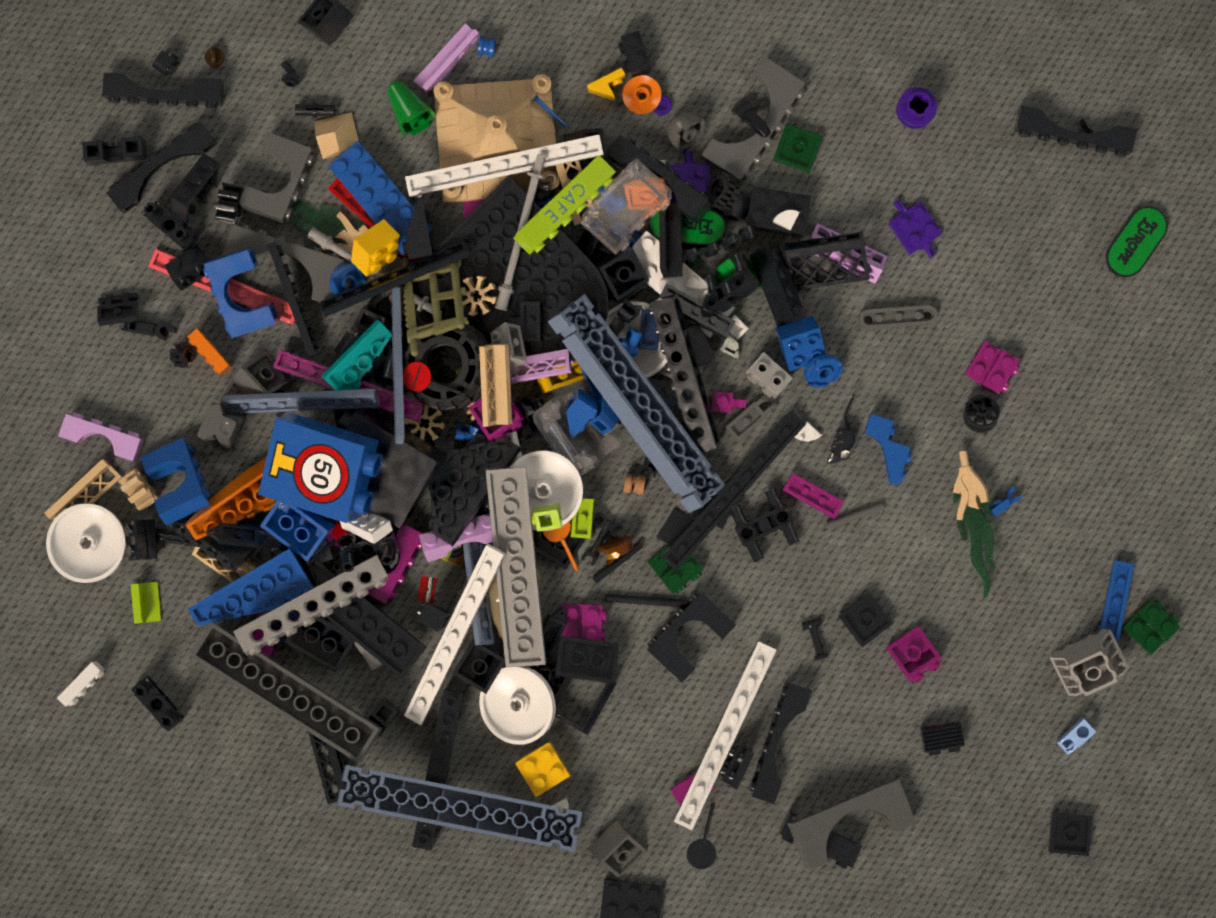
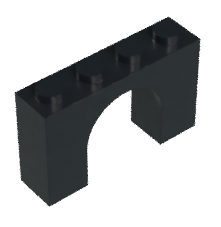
M209 491L210 496L208 497V500H210L215 495L211 491ZM196 512L172 523L171 527L178 535H183L189 539L193 546L200 547L210 558L218 560L225 569L232 570L234 573L237 572L256 549L218 544V541L209 535L195 540L185 523ZM250 520V521L247 523V525H246V526H255V527H258L259 529H262L261 527H259L258 525H256V524H255L254 522H252L251 520Z
M702 592L699 595L694 593L688 600L690 604L685 609L681 607L674 615L676 619L672 623L668 621L662 627L661 631L663 633L658 638L654 636L647 643L649 646L647 651L681 683L695 670V667L676 649L675 635L680 626L689 621H700L710 627L722 640L736 626Z

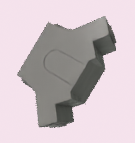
M1101 629L1097 635L1089 634L1085 639L1067 645L1063 650L1054 651L1049 657L1068 696H1078L1083 693L1085 696L1095 693L1117 683L1116 678L1124 675L1129 669L1110 629Z

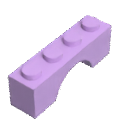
M75 412L72 413V416L65 415L59 437L82 443L91 435L102 434L111 441L114 455L137 462L144 439L139 438L140 434L128 431V434L120 432V427L111 424L109 428L102 426V421L91 418L90 422L83 420L84 415Z
M490 513L473 518L453 547L439 539L435 535V531L419 535L427 561L431 562L447 557L453 548L464 543L481 542L488 544L493 542Z

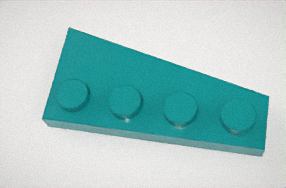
M376 320L321 377L335 391L358 390L362 383V378L366 372L370 371L372 368L371 364L376 356L381 354L392 334L379 320Z

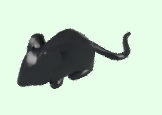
M855 394L852 395L844 413L846 428H839L833 440L834 444L831 445L829 450L832 453L827 463H837L848 459L851 455L850 449L854 445L855 437L848 423L847 415Z

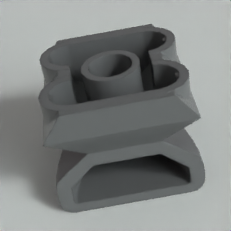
M212 402L198 431V437L208 442L218 439L224 449L232 450L244 425L246 416L242 413L228 414L224 405Z

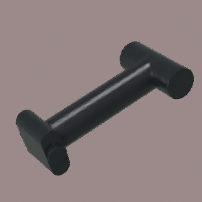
M817 618L801 623L803 630L809 629L817 655L814 656L815 661L828 658V653L823 651L817 626L822 625L821 619Z

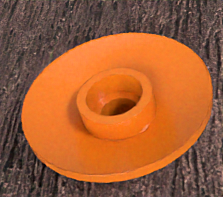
M640 75L633 77L626 83L622 96L624 104L630 111L636 114H647L657 108L661 101L662 93L657 81L649 76ZM642 93L646 94V98L643 100L639 98V95Z

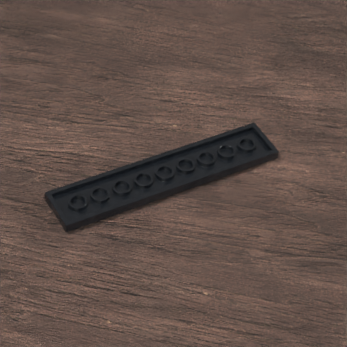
M265 537L264 543L257 547L250 557L262 565L289 548L284 545L281 550L273 552L271 548L277 547L278 541L275 538ZM294 552L315 588L338 576L320 560L316 559L311 565H307V561ZM349 584L343 587L344 592H351L353 590V587ZM329 593L326 595L325 600L332 602L335 600L336 595ZM357 596L351 599L349 605L342 608L338 606L333 609L332 614L325 617L401 679H404L427 648V646L366 597L358 598ZM315 602L309 604L315 610L318 608V604Z

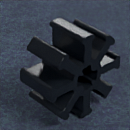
M222 182L221 189L218 190L217 194L219 200L215 204V209H217L215 219L217 221L237 225L238 218L241 216L238 203L244 191L242 186Z

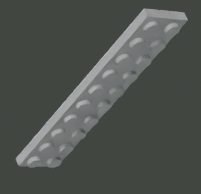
M527 467L487 469L486 480L493 547L506 553L496 572L506 668L545 665L546 656Z

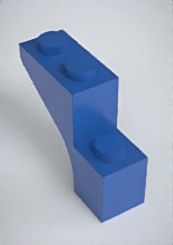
M581 368L592 397L598 400V413L594 419L589 420V423L603 435L614 428L619 418Z
M871 414L869 415L864 434L873 437L881 445L888 480L892 485L897 486L905 478L906 472L903 469L905 463L909 464L912 453L909 452L910 447L888 440L889 437H893L895 432L894 421Z

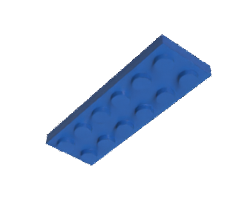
M356 141L328 167L376 224L384 219L400 235L398 250L405 256L402 242H406L405 235L414 206L362 144ZM427 223V225H428V231H429V234H430V233H431L432 231H434V230H433V229L431 228V226Z

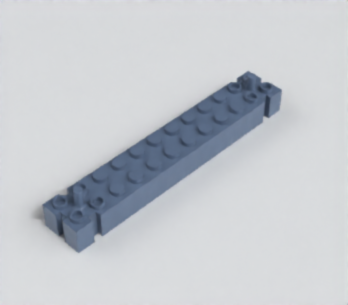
M585 294L550 319L548 323L556 334L561 333L565 338L562 341L674 494L679 493L682 496L680 502L688 513L703 507L711 499L710 496L717 494L725 484L717 473L712 474L709 468L711 465L601 315H595L591 310L594 306Z
M349 765L344 766L341 781L346 782L345 790H339L336 804L338 806L354 808L355 803L360 804V810L548 847H551L552 842H554L558 849L575 852L578 836L573 835L574 827H580L581 811L563 808V813L558 812L559 807L374 770H368V774L361 773L362 768Z

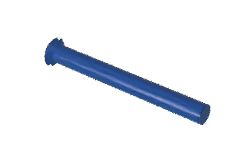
M538 95L534 97L533 102H537L564 128L567 127L568 124L540 100Z

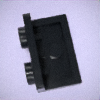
M196 245L164 266L180 291H183L205 277L203 267L207 259L201 248Z

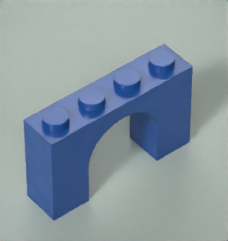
M252 246L208 260L204 263L203 267L204 274L211 283V293L217 298L218 311L225 319V330L228 334L230 333L231 338L275 325L279 321L273 302L254 308H243L235 304L229 295L228 284L231 277L255 269L259 265Z
M184 437L140 457L144 471L152 482L174 472H186L185 480L179 488L154 500L158 515L166 526L210 505L208 500L210 493L207 487L203 485L205 478L201 471L198 470L200 468L199 461L193 455L196 453L192 443L188 444Z

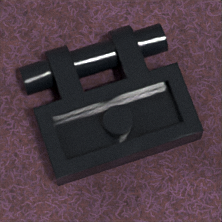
M123 292L122 295L112 296V294L98 298L97 322L99 326L138 321V303L136 301L139 300L138 293Z

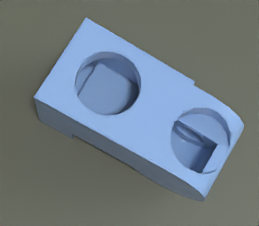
M1081 717L1057 740V744L1066 754H1070L1084 744L1096 731Z

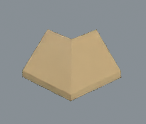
M352 112L314 121L315 135L323 159L342 155L356 141H359Z

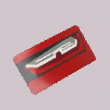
M421 576L418 602L433 603L437 578Z

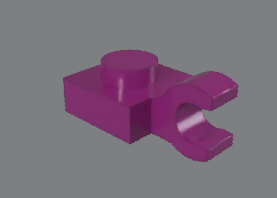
M713 392L712 411L731 413L732 407L746 408V400L732 399L733 393Z

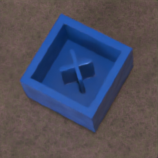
M813 316L776 328L782 356L789 372L805 367L815 357L825 354L820 328Z

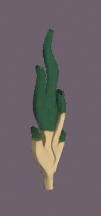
M294 201L292 209L305 216L309 222H304L292 215L290 220L307 234L315 227L327 236L330 235L333 238L346 241L347 245L335 241L334 243L351 254L354 239L368 230L362 222L355 219L354 222L359 228L358 232L347 217L334 208L319 205L318 207L321 210L333 214L334 217L324 216L311 209L303 201Z
M967 451L959 452L961 468H959V474L953 490L954 503H958L961 497L957 511V525L963 541L968 540L965 523L968 527L971 539V562L983 580V597L987 598L991 588V581L982 558V542L984 541L986 562L991 569H995L996 566L993 561L994 534L988 519L979 505L978 496L986 514H992L985 484L975 473L973 467L969 466Z

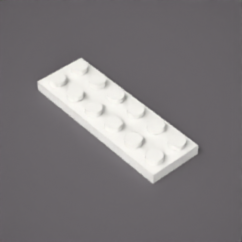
M645 231L632 248L650 280L647 284L657 293L661 294L667 283L704 303L708 292L707 283L686 264L683 263V277L663 278L660 271L659 241L648 231ZM733 306L722 314L728 317L735 307ZM701 327L702 331L710 338L713 333Z

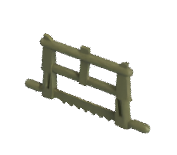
M407 257L402 259V266L410 263ZM461 260L404 284L402 290L404 292L403 298H405L403 303L406 304L404 315L407 316L405 319L407 322L406 327L409 328L407 330V340L410 344L412 356L419 354L418 340L434 334L436 336L456 328L463 329L465 324H469L463 313L462 296L467 294L466 288L460 287L458 268L462 264ZM451 272L453 290L439 293L437 276ZM429 279L434 323L417 327L412 283ZM454 298L456 318L442 321L440 300Z

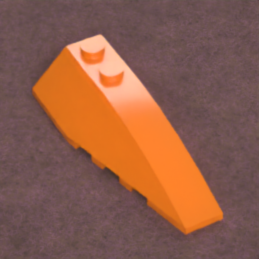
M267 456L226 485L209 500V506L197 511L185 523L195 540L207 536L205 532L218 526L219 523L237 524L239 520L254 517L256 513L266 512L273 508L277 500L258 495Z

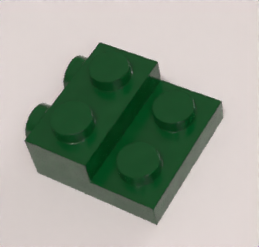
M670 544L649 560L648 564L672 594L675 591L679 594L687 587L685 583L690 579L694 582L702 576L701 571L703 568L693 555L690 554L677 570H674L661 558L663 553L671 546Z
M1148 599L1122 626V629L1149 655H1152L1181 627L1177 624L1179 620L1173 614L1167 615L1163 611L1165 607L1161 602Z

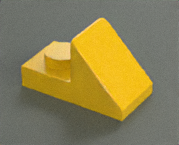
M620 68L588 84V92L615 101V96L609 86L617 87L623 83V79H625L623 69Z

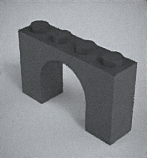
M267 132L260 150L263 155L284 162L289 166L291 170L290 181L282 191L277 193H265L245 186L238 204L245 210L285 224L286 220H290L292 216V205L294 201L297 202L299 199L300 185L305 183L308 175L306 173L307 168L312 166L315 155H313L312 148Z

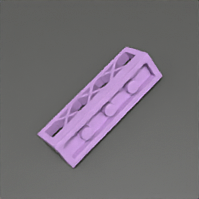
M464 24L413 82L429 95L434 89L433 86L441 82L480 39L479 32L476 29L472 30L467 24Z
M817 223L810 239L823 238V236L817 234L818 231L827 237L842 234ZM865 246L870 276L868 281L876 283L888 256ZM852 249L849 253L855 259H858L861 255L855 252V249ZM836 251L829 257L838 262L843 254ZM816 254V255H815V256L820 257V258L823 259V257L820 256L819 254ZM846 257L840 265L849 270L854 262ZM872 258H876V259L880 260L881 263H878V262H876V261H873ZM857 265L852 273L864 275L865 271Z
M568 349L526 356L527 361L510 371V384L571 373V364H575V359ZM560 366H566L565 368H559V369L556 368V367H560Z

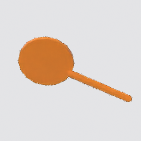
M570 521L561 528L543 531L546 539L552 542H562L575 571H578L579 568L564 539L570 532Z

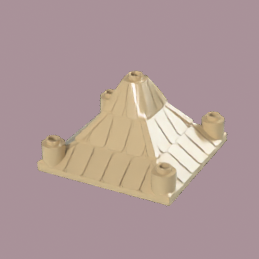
M540 74L535 76L534 79L461 85L439 82L436 86H433L440 169L556 144L554 118L537 102H533L534 97L538 95L539 99L553 111L551 80L546 75ZM556 166L542 168L540 175L545 176V178L539 179V182L549 181L551 195L558 194L560 192V179ZM527 172L509 175L526 193L528 192L532 176H528ZM508 176L442 190L443 203L485 200Z

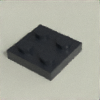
M870 592L838 615L839 619L861 647H864L894 624Z
M1051 812L1048 852L1089 856L1092 816Z

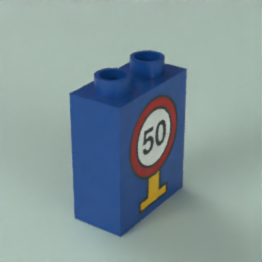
M294 413L277 417L258 495L344 523H348L361 515L365 516L370 511L373 503V493L367 491L370 476H377L383 460L382 454L376 453L379 440Z

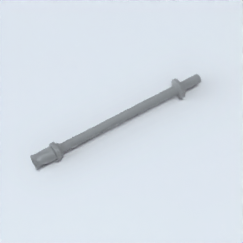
M537 154L533 173L527 172V175L532 177L517 232L528 223L539 179L545 178V176L540 175L545 159L543 155ZM516 241L514 242L504 283L498 287L499 295L495 308L504 311L508 310L510 296L514 293L511 285L521 246Z
M315 227L310 230L307 238L321 245L323 250L330 249L351 262L352 254L334 243L332 236L323 234ZM378 271L377 273H372L370 275L376 278L383 275V273ZM398 286L400 287V294L404 295V292H402L404 287ZM414 294V303L418 305L417 311L421 312L425 309L433 315L432 305L428 303L429 297L425 296L422 299Z

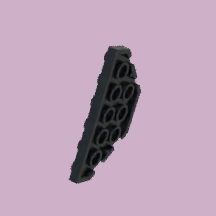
M502 437L493 442H483L471 445L470 448L455 449L449 452L428 482L431 494L432 516L435 523L434 531L439 539L452 547L455 545L488 498L486 470L509 468L521 451L518 445Z

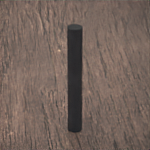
M639 542L634 544V548L631 551L618 557L593 576L592 579L596 584L641 550L643 548Z

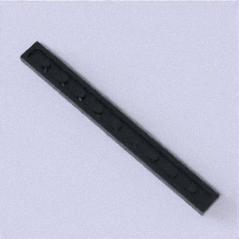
M789 411L726 482L725 486L710 500L663 553L661 558L674 570H677L806 423L793 411Z

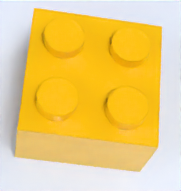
M383 219L354 239L351 262L366 277L372 273H377L382 266L392 263L396 259L400 235Z
M550 741L515 762L535 797L570 777L569 771Z

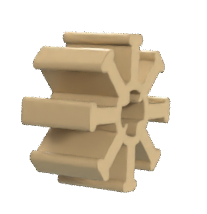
M482 275L477 276V285L474 284L473 277L463 280L470 289V291L466 290L468 299L462 301L463 308L472 303L468 314L472 316L478 315L479 306L483 311L482 314L492 311L485 301L492 302V304L497 303L498 296L487 295V292L497 288L496 284L493 282L488 287L483 288L487 277ZM479 291V295H482V298L476 300V296H473V294Z
M427 405L424 406V414L420 416L418 422L405 418L404 423L406 425L412 424L417 426L410 432L416 435L421 431L420 438L426 440L427 432L432 436L433 441L440 438L432 430L433 427L445 430L443 422L441 424L433 422L438 417L443 416L441 411L437 409L429 417L431 407ZM423 419L425 421H430V423H428V425L430 426L427 429L425 427H420V424H422L421 421Z
M134 468L118 479V482L122 485L120 487L121 490L128 494V500L131 504L135 503L136 508L139 511H143L159 497L155 494L157 492L155 488L149 485L148 478L142 476L138 468Z

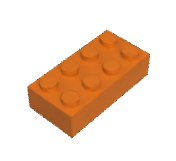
M196 328L187 336L189 343L198 348L197 352L206 357L205 361L214 366L213 370L217 374L225 375L233 368L200 330Z

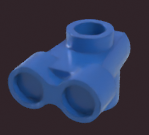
M629 327L626 339L619 338V341L629 355L635 357L638 353L639 347L637 344L641 339L642 333Z
M471 423L469 428L457 424L454 439L465 440L468 444L476 434H484V432L477 423Z

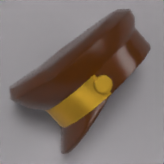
M626 535L598 545V550L607 557L605 565L611 564L618 557L634 548L632 537Z

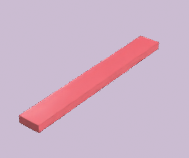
M155 249L148 267L169 275L164 265L177 257ZM206 276L192 284L211 292V283ZM230 279L228 292L233 301L250 308L273 302L279 320L294 325L295 319L288 301Z

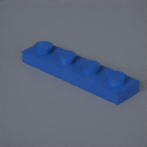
M1113 560L1099 631L1101 629H1110L1115 640L1119 642L1134 564Z

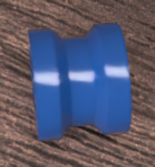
M480 36L477 55L482 56L486 54L493 58L496 38L486 39L485 36Z

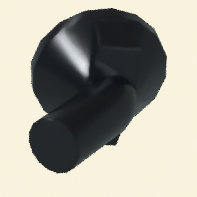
M288 61L282 62L281 66L287 72L282 76V82L288 87L299 85L301 79L296 75L295 69Z

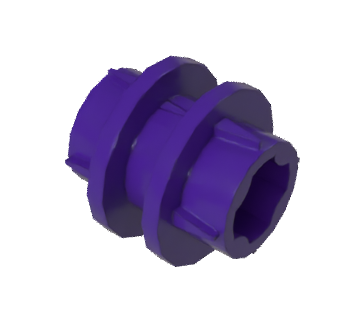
M923 87L908 89L901 95L896 105L898 120L910 129H920L927 126L937 112L935 96ZM910 103H917L918 106L923 107L924 112L917 114L915 110L910 108Z

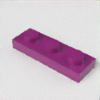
M793 473L782 490L833 519L836 518L844 501Z

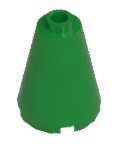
M394 81L389 85L387 94L402 135L407 136L406 134L410 133L413 136L427 129L431 125L429 121L432 118L435 120L436 114L433 109L404 82Z

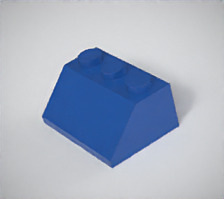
M277 501L260 527L308 562L327 540L336 525L322 515Z

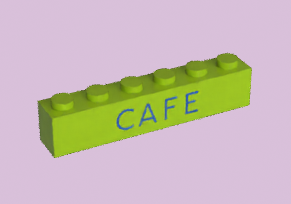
M597 156L523 226L513 239L529 255L534 251L538 253L544 248V241L548 238L552 240L559 233L557 229L561 225L566 227L573 220L571 216L575 212L579 214L587 206L585 202L589 198L593 201L600 194L598 190L602 186L606 188L614 180L612 176L616 171L601 156Z

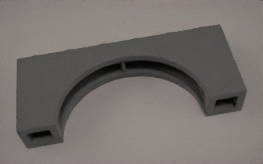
M767 57L755 73L754 78L763 85L768 95L769 112L766 123L767 127L771 130V134L766 138H762L756 133L751 138L739 143H722L712 138L701 154L703 160L709 162V164L720 171L736 177L740 182L742 179L745 181L748 179L752 172L750 167L753 163L757 165L763 156L760 152L764 147H769L773 141L772 134L774 131L779 132L784 124L782 119L785 115L789 116L795 108L792 104L796 98L800 100L806 91L803 89L805 82Z
M239 223L238 226L232 224L222 256L252 246L255 256L258 258L270 254L267 245L276 242L277 245H281L284 255L296 259L307 269L313 285L311 297L313 301L321 303L322 300L334 296L330 289V277L338 265L347 263L343 260V257L336 253H332L331 256L324 254L325 250L313 247V250L305 248L306 244L295 241L294 244L287 242V238L276 235L275 238L268 236L269 232L257 229V232L249 230L250 226Z
M884 778L880 780L881 784L877 786L874 784L863 787L864 791L858 794L856 791L845 795L846 799L841 801L835 799L828 802L829 806L822 808L818 806L811 809V813L808 815L799 814L792 817L793 821L789 822L788 826L804 868L812 869L829 862L826 853L828 836L834 825L851 812L863 809L873 811L881 815L888 822L892 831H901L915 825L916 821L900 779Z

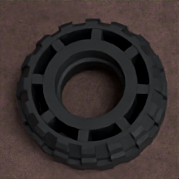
M434 320L429 323H425L422 326L434 323ZM465 324L463 329L456 328L436 336L434 334L418 340L419 354L417 356L411 355L410 344L408 340L406 341L407 345L402 350L403 372L409 364L414 362L424 363L430 369L432 355L441 346L454 347L462 359L461 372L453 382L441 383L433 375L431 380L465 393V396L432 384L420 392L408 389L419 402L439 410H456L469 406L482 396L479 347L488 345L485 336L472 325Z

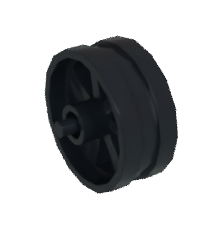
M976 395L967 401L963 412V421L972 431L986 433L996 426L1000 415V407L993 398L986 395ZM975 403H981V406L977 407ZM971 406L976 412H967V409ZM994 411L996 417L989 415L988 413ZM969 416H975V420L972 421ZM986 419H989L993 422L987 424Z

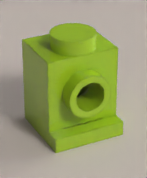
M559 502L553 505L535 507L534 513L531 514L532 524L536 525L538 532L562 527L563 519Z

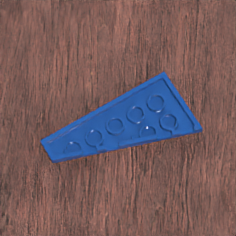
M289 548L188 608V611L197 626L211 622L274 610L315 587L294 552Z

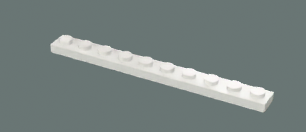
M600 135L406 176L408 193L412 197L420 193L426 194L532 171L537 154L545 156L542 168L601 156L604 154Z
M490 544L485 546L404 715L419 725L424 723L506 554Z
M758 642L674 820L675 823L693 830L773 660L776 649Z

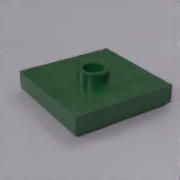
M786 123L773 161L810 174L823 136Z

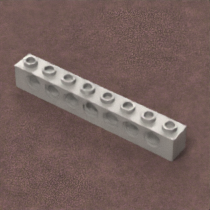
M376 555L355 566L353 571L344 572L233 632L246 656L249 654L253 656L259 653L265 645L272 646L278 643L280 637L284 635L287 637L298 631L297 628L303 625L305 627L310 626L315 622L316 618L332 614L333 609L336 607H345L351 603V599L357 596L362 598L369 593L368 590L387 584L386 581L389 580L388 575ZM364 574L372 576L371 580L367 583L361 581V577ZM348 583L354 585L351 592L343 591L344 585ZM329 593L336 595L335 600L332 602L325 600L326 595ZM310 603H317L318 608L315 611L307 610ZM293 612L300 613V617L296 621L290 620V615ZM274 622H281L282 627L280 630H272ZM256 632H264L261 640H254Z

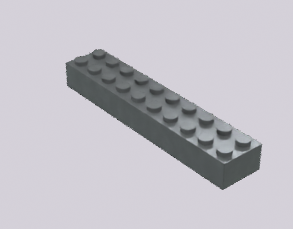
M211 622L190 656L357 763H361L383 729V727L266 653L260 651L253 656L250 654L246 656L235 634L218 623Z

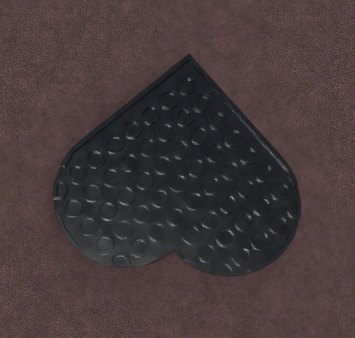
M508 176L432 252L433 254L466 240L471 256L461 259L462 264L458 268L460 287H465L466 290L470 291L463 280L473 277L472 280L477 285V276L482 275L487 277L483 288L488 287L493 282L496 284V289L487 292V295L496 297L499 295L498 287L504 283L515 242L513 238L517 233L527 196L525 190L511 176ZM533 201L528 222L542 209L535 201ZM560 227L557 229L559 233L552 240L548 238L543 242L545 246L538 253L534 251L529 255L521 247L511 285L514 293L510 296L507 311L495 308L496 303L492 304L489 301L485 302L492 311L486 314H482L483 311L479 306L478 315H469L472 303L463 308L464 317L467 318L470 325L485 336L488 344H492L490 332L505 323L507 317H520V301H541V341H523L526 356L567 349L562 342L565 338L561 333L556 334L548 321L584 294L594 307L591 310L594 314H600L604 321H607L609 295L605 280L596 265ZM451 272L437 276L439 293L453 290ZM429 279L412 283L413 293L422 299L428 296V303L432 305ZM479 291L473 294V296H476V300L482 298V295H479ZM462 296V301L468 299V296ZM454 298L440 300L442 319L456 318ZM415 304L417 327L434 320L433 315L425 309L421 312L417 311L418 305ZM441 346L436 350V352L444 356L462 360L457 349L452 346Z

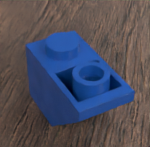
M579 388L567 401L566 406L570 436L573 438L578 432H583L587 422L590 419H594L598 413V400Z

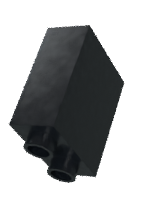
M360 408L355 413L347 409L336 427L379 440L376 453L382 454L383 457L379 473L376 477L370 476L367 491L373 493V503L370 511L389 520L390 523L400 528L411 517L428 487V482L439 468L446 453L405 428L403 444H396L393 421L372 408Z

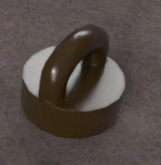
M211 47L206 51L204 59L210 67L218 68L224 63L225 56L219 48Z

